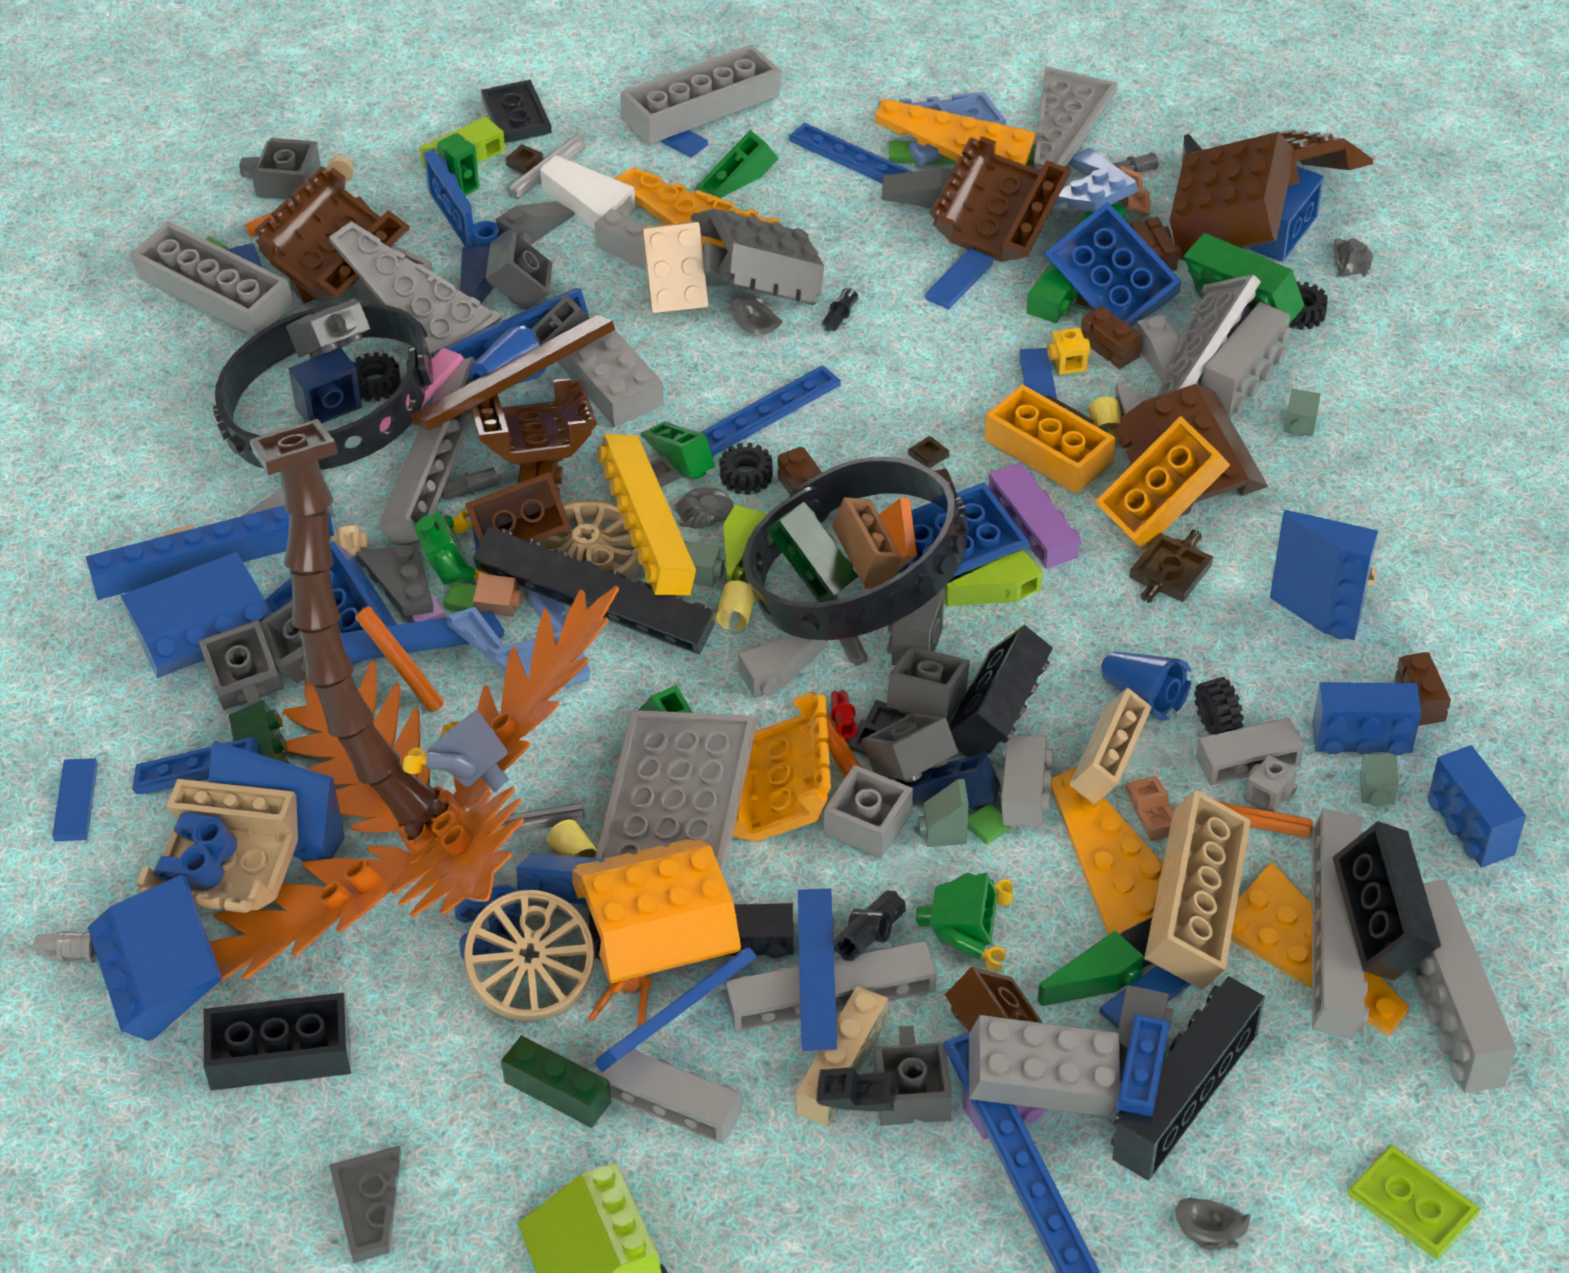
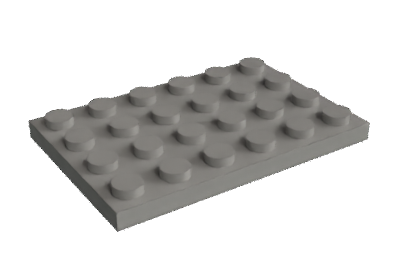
M631 710L595 858L606 859L627 853L635 855L636 851L652 847H668L669 843L686 839L693 841L700 839L711 846L724 877L757 727L755 716Z

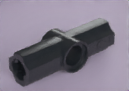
M886 890L867 909H854L849 916L848 926L833 940L834 951L843 960L854 961L874 941L886 942L890 937L892 924L906 911L905 900L900 898L896 891Z

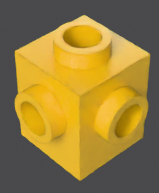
M1072 328L1052 331V340L1047 345L1049 360H1054L1058 374L1086 372L1088 355H1090V343L1088 338L1084 339L1081 329Z

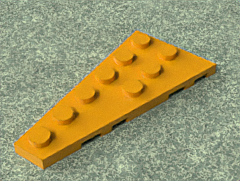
M882 98L875 116V123L900 135L909 134L917 138V143L923 146L930 144L938 148V153L956 162L960 156H963L961 153L969 138H975L979 141L980 137L983 136L996 141L995 154L1026 165L1036 136V132L1023 128L1010 127Z
M635 167L613 178L634 187L635 203L665 225L692 222L691 216L693 213L711 209L731 210L738 215L745 217L754 216L761 221L777 222L780 224V219L770 217L769 220L758 216V212L749 209L746 212L734 207V203L699 190L695 193L685 190V185L679 183L671 185L662 182L660 176ZM701 235L703 253L704 243H712L726 248L722 240Z
M1075 766L1052 778L1051 793L1060 816H1062L1070 842L1073 844L1077 860L1107 934L1109 935L1115 930L1120 934L1153 916L1163 862L1104 797L1094 805L1069 785L1077 769Z
M1271 861L1237 900L1231 940L1312 989V904ZM1364 972V980H1368V991L1364 999V1005L1369 1008L1367 1023L1390 1036L1408 1014L1409 1006L1380 976Z

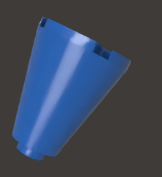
M518 325L507 329L470 367L471 382L540 346L534 338L537 336L535 332L525 326ZM547 367L519 383L536 380L546 371Z
M1114 651L1107 655L1101 664L1102 675L1107 682L1120 692L1128 687L1152 706L1149 714L1160 720L1166 721L1170 719L1165 715L1172 708L1176 712L1182 708L1191 688V681L1187 680V671L1191 672V667L1186 661L1178 658Z

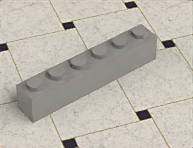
M926 941L908 942L901 946L882 950L874 949L860 954L854 961L843 960L841 956L834 959L836 1012L843 1011L856 986L887 997L888 1001L936 992L937 973ZM799 966L782 970L774 969L767 973L753 976H739L733 980L725 981L726 1001L735 1033L801 1019Z

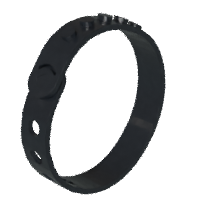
M360 303L370 327L369 330L361 333L362 337L393 339L413 347L408 348L405 378L386 402L359 420L328 431L335 440L338 454L318 460L321 470L352 463L384 448L412 424L413 421L410 415L421 410L425 398V386L433 385V365L425 338L428 336L426 329L408 312L390 305ZM340 304L309 309L273 323L245 342L223 367L215 388L216 405L213 406L216 421L221 422L217 426L223 440L228 439L227 442L231 450L248 463L263 468L254 455L250 444V439L260 437L261 435L245 431L233 423L234 412L241 395L263 372L286 357L296 353L286 328L287 325L306 315H312ZM408 394H409V396H410V402H409V406H408V408H407V407H406V399H407V396H408ZM390 416V426L387 430L381 432V422ZM352 436L361 437V442L358 446L354 448L345 447V442L348 438Z
M868 457L845 462L818 474L796 487L788 499L776 506L763 518L748 538L743 553L744 572L761 612L767 620L783 632L799 638L825 641L860 636L888 626L913 613L946 586L959 568L965 554L967 533H969L967 512L961 497H958L952 484L931 468L920 463L896 457ZM878 494H905L920 497L947 511L946 520L941 532L930 548L906 570L872 589L843 599L812 603L787 600L772 594L764 588L771 565L782 553L775 542L769 546L767 540L768 532L765 529L804 501L815 512L820 523L826 520L831 511L841 506L844 498L860 499Z

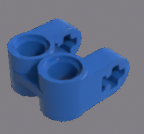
M181 813L174 831L180 837L193 841L196 844L185 850L180 858L161 856L153 874L163 882L183 875L186 876L190 888L202 891L213 889L223 879L224 868L221 862L233 855L237 848V838L215 816Z
M498 885L492 887L490 899L487 902L473 901L466 898L454 907L455 917L460 922H473L481 911L494 900L517 890L509 885ZM520 902L502 908L516 930L524 938L520 931V916L522 914ZM495 915L489 917L490 929L484 930L513 942ZM468 933L464 934L459 940L460 953L463 960ZM476 938L472 955L503 953L507 951L485 940Z

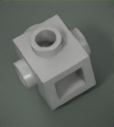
M1268 755L1261 765L1255 764L1250 771L1245 800L1263 810L1276 812L1284 801H1291L1297 791L1298 785L1295 784L1297 769L1284 761Z

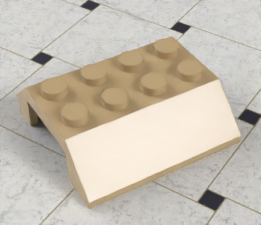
M177 779L166 806L176 820H178L181 813L215 816L237 838L235 852L228 859L221 862L224 868L221 882L215 888L206 891L190 888L196 906L218 910L224 907L226 911L247 913L251 910H259L276 900L298 842L296 794L292 791ZM173 829L163 856L180 858L185 850L196 843L180 837ZM143 866L136 884L140 888L139 893L164 882L153 874L150 867Z

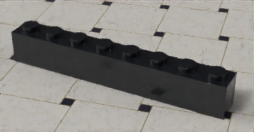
M488 527L473 556L478 571L489 575L516 578L519 587L572 606L581 589L585 592L586 607L588 609L597 599L614 586H618L619 591L603 619L607 617L613 623L699 655L715 625L713 612L704 604L698 602L694 604L683 601L678 595H655L651 585L646 582L638 581L636 583L630 581L617 571L610 570L607 572L601 570L591 561L582 560L580 562L572 559L570 555L562 550L554 549V551L543 548L539 542L533 539L522 540L515 537L509 530L503 528L496 530Z

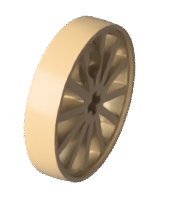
M582 500L564 504L563 507L569 522L575 521L577 527L573 530L570 529L559 533L558 535L561 537L551 536L538 541L543 548H548L551 551H554V549L562 550L570 555L572 559L580 562L582 560L591 561L599 569L607 572L610 570L617 571L628 580L637 573L641 566L638 561L636 548L632 551L624 550L634 548L631 544L630 534L619 536L628 530L624 527V519L622 514L618 512L617 505L609 502ZM594 518L595 521L593 525L584 524L583 519ZM606 521L613 522L611 526L602 530ZM615 562L624 563V565L619 566Z
M537 890L512 892L490 903L473 922L464 947L465 973L477 998L494 1013L520 1022H536L550 1019L572 1007L588 987L595 962L593 938L589 927L580 913L564 899L554 894ZM528 902H541L548 904L546 909L540 906L529 907ZM514 903H521L520 931L524 938L516 930L502 908ZM558 908L567 914L571 920L547 936L550 931L551 917L555 909ZM495 915L513 942L482 929V925L489 917ZM534 915L540 916L545 921L544 926L536 931H532L525 923L529 917ZM576 928H579L585 942L582 945L550 948L555 942ZM476 938L485 940L507 951L503 953L472 955ZM528 950L534 951V957H536L532 959L531 963H525L524 955L527 954ZM586 955L583 972L552 960L563 956ZM508 964L482 983L479 982L474 970V966ZM546 970L555 971L578 983L565 996ZM517 972L502 1003L487 992L501 980ZM535 974L545 983L558 1001L557 1003L545 1008H538ZM527 975L531 1009L523 1010L510 1007L521 982Z

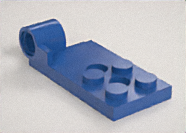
M434 149L424 152L429 194L465 248L490 247V243L500 236L499 226L492 221H481L473 224L471 204L458 186L455 174L449 173L444 158L440 159Z

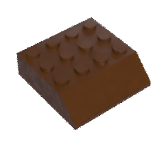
M1279 131L1184 155L1169 219L1174 242L1178 243L1181 249L1180 260L1185 261L1184 255L1203 233L1240 248L1276 241L1295 150Z

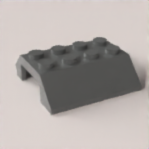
M711 209L692 214L691 220L692 222H699L700 234L702 236L723 241L728 253L718 267V271L723 280L728 281L729 279L731 286L743 289L750 288L752 291L768 295L773 294L776 297L796 300L805 304H816L817 296L822 294L824 264L804 230L784 227L777 222L761 221L754 216L745 217L731 210Z

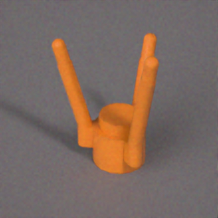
M647 975L611 983L589 1015L588 1020H595L613 993L618 994L621 990L633 993L640 989L637 1028L640 1027L646 1020L648 991L652 980Z

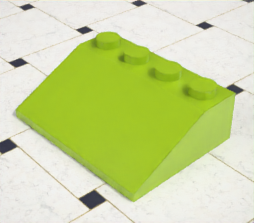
M617 1163L600 1166L594 1170L581 1173L518 1222L520 1233L536 1273H661L658 1253Z

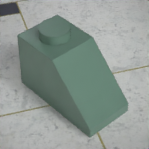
M965 779L956 780L924 802V816H918L919 836H926L927 847L967 843L969 804Z

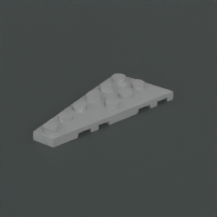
M1045 66L1034 169L1041 171L1046 160L1064 167L1068 165L1117 93L1116 82Z
M352 221L329 237V242L381 304L390 305L408 312L424 326L428 335L425 341L431 359L432 352L502 320V315L498 312H492L481 305V302L474 297H468L457 290L456 286L421 264L412 262L405 257V254L397 249L393 250L380 242L379 238Z
M1254 274L1203 286L1201 292L1205 295L1202 302L1198 301L1194 307L1197 315L1188 322L1175 352L1178 360L1176 364L1173 363L1169 366L1167 374L1171 377L1169 381L1160 387L1157 396L1193 384L1198 385V379L1203 373L1204 367L1214 356L1217 349L1227 341L1226 335L1232 326L1241 319V312L1246 304L1254 299L1256 295L1255 290L1261 283Z

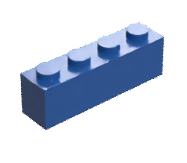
M531 852L516 866L517 891H544L554 894L568 903L588 905L585 897L579 899L572 884L571 869H575L576 865L593 861L601 863L604 862V859Z

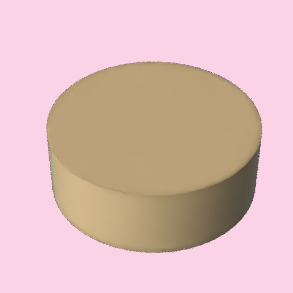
M335 156L328 161L326 168L328 172L334 168L345 177V181H349L352 178L354 166L348 158Z

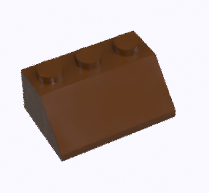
M550 472L465 503L479 543H481L488 527L496 530L503 528L512 532L517 538L525 541L526 539H533L537 542L572 529Z
M970 967L945 994L952 1006L951 1011L953 1015L963 1022L968 1031L972 1030L980 1015L1043 1023L1014 979L1010 976Z

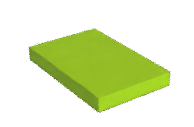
M1392 1144L1347 1192L1348 1196L1436 1260L1442 1256L1481 1211L1479 1206Z

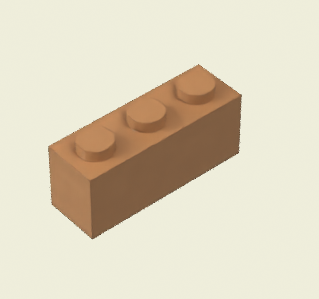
M844 498L832 528L862 584L870 586L880 585L895 576L902 555L871 500Z

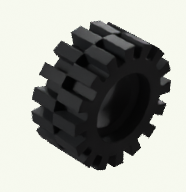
M1296 281L1303 303L1309 307H1304L1289 324V327L1294 329V326L1297 325L1299 326L1298 330H1303L1304 326H1307L1308 329H1313V324L1319 326L1321 321L1325 320L1328 296L1327 294L1324 295L1325 291L1323 289L1318 290V286L1315 284L1310 287L1309 282H1304V285H1300V281Z
M374 352V356H369V353H366L363 359L360 356L355 358L356 362L352 361V363L356 367L361 399L364 396L367 402H370L371 398H375V402H379L380 397H384L385 400L389 399V393L393 395L401 383L399 364L395 362V358L392 356L388 358L386 353L379 356V352ZM371 375H383L377 379H367Z
M739 443L737 444V449L732 445L728 447V452L724 451L722 453V457L719 460L720 479L723 486L727 485L729 491L735 488L736 494H740L741 490H744L745 495H750V490H754L756 494L760 492V487L766 489L768 483H771L773 462L772 456L769 455L767 449L762 450V446L758 444L753 448L752 443H747V447H743V444ZM741 466H752L756 468L755 470L747 472L737 470V468Z
M1219 677L1196 685L1194 696L1197 699L1194 702L1198 706V710H1196L1197 715L1201 716L1200 721L1205 725V729L1207 732L1209 731V734L1224 733L1243 727L1242 721L1244 716L1240 713L1243 709L1242 705L1238 703L1240 698L1238 694L1235 695L1236 689L1233 685L1230 686L1228 679Z

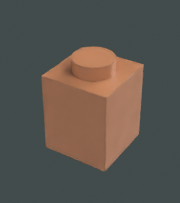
M479 573L473 599L478 612L493 611L494 615L514 617L516 608L521 607L523 591L519 589L516 578Z

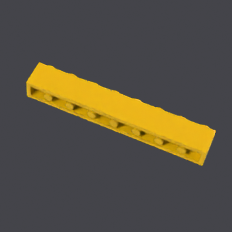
M604 434L602 445H599L597 448V461L603 467V475L609 482L610 493L615 497L617 510L624 519V527L630 533L632 547H635L637 550L639 564L644 567L646 581L650 583L655 595H691L696 568L638 435Z

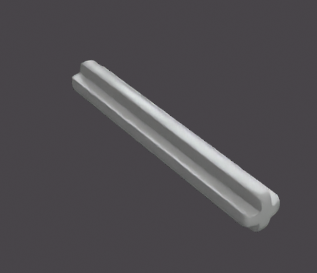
M578 135L571 138L509 185V195L515 199L522 197L541 182L540 169L555 155L570 160L586 147L585 139Z

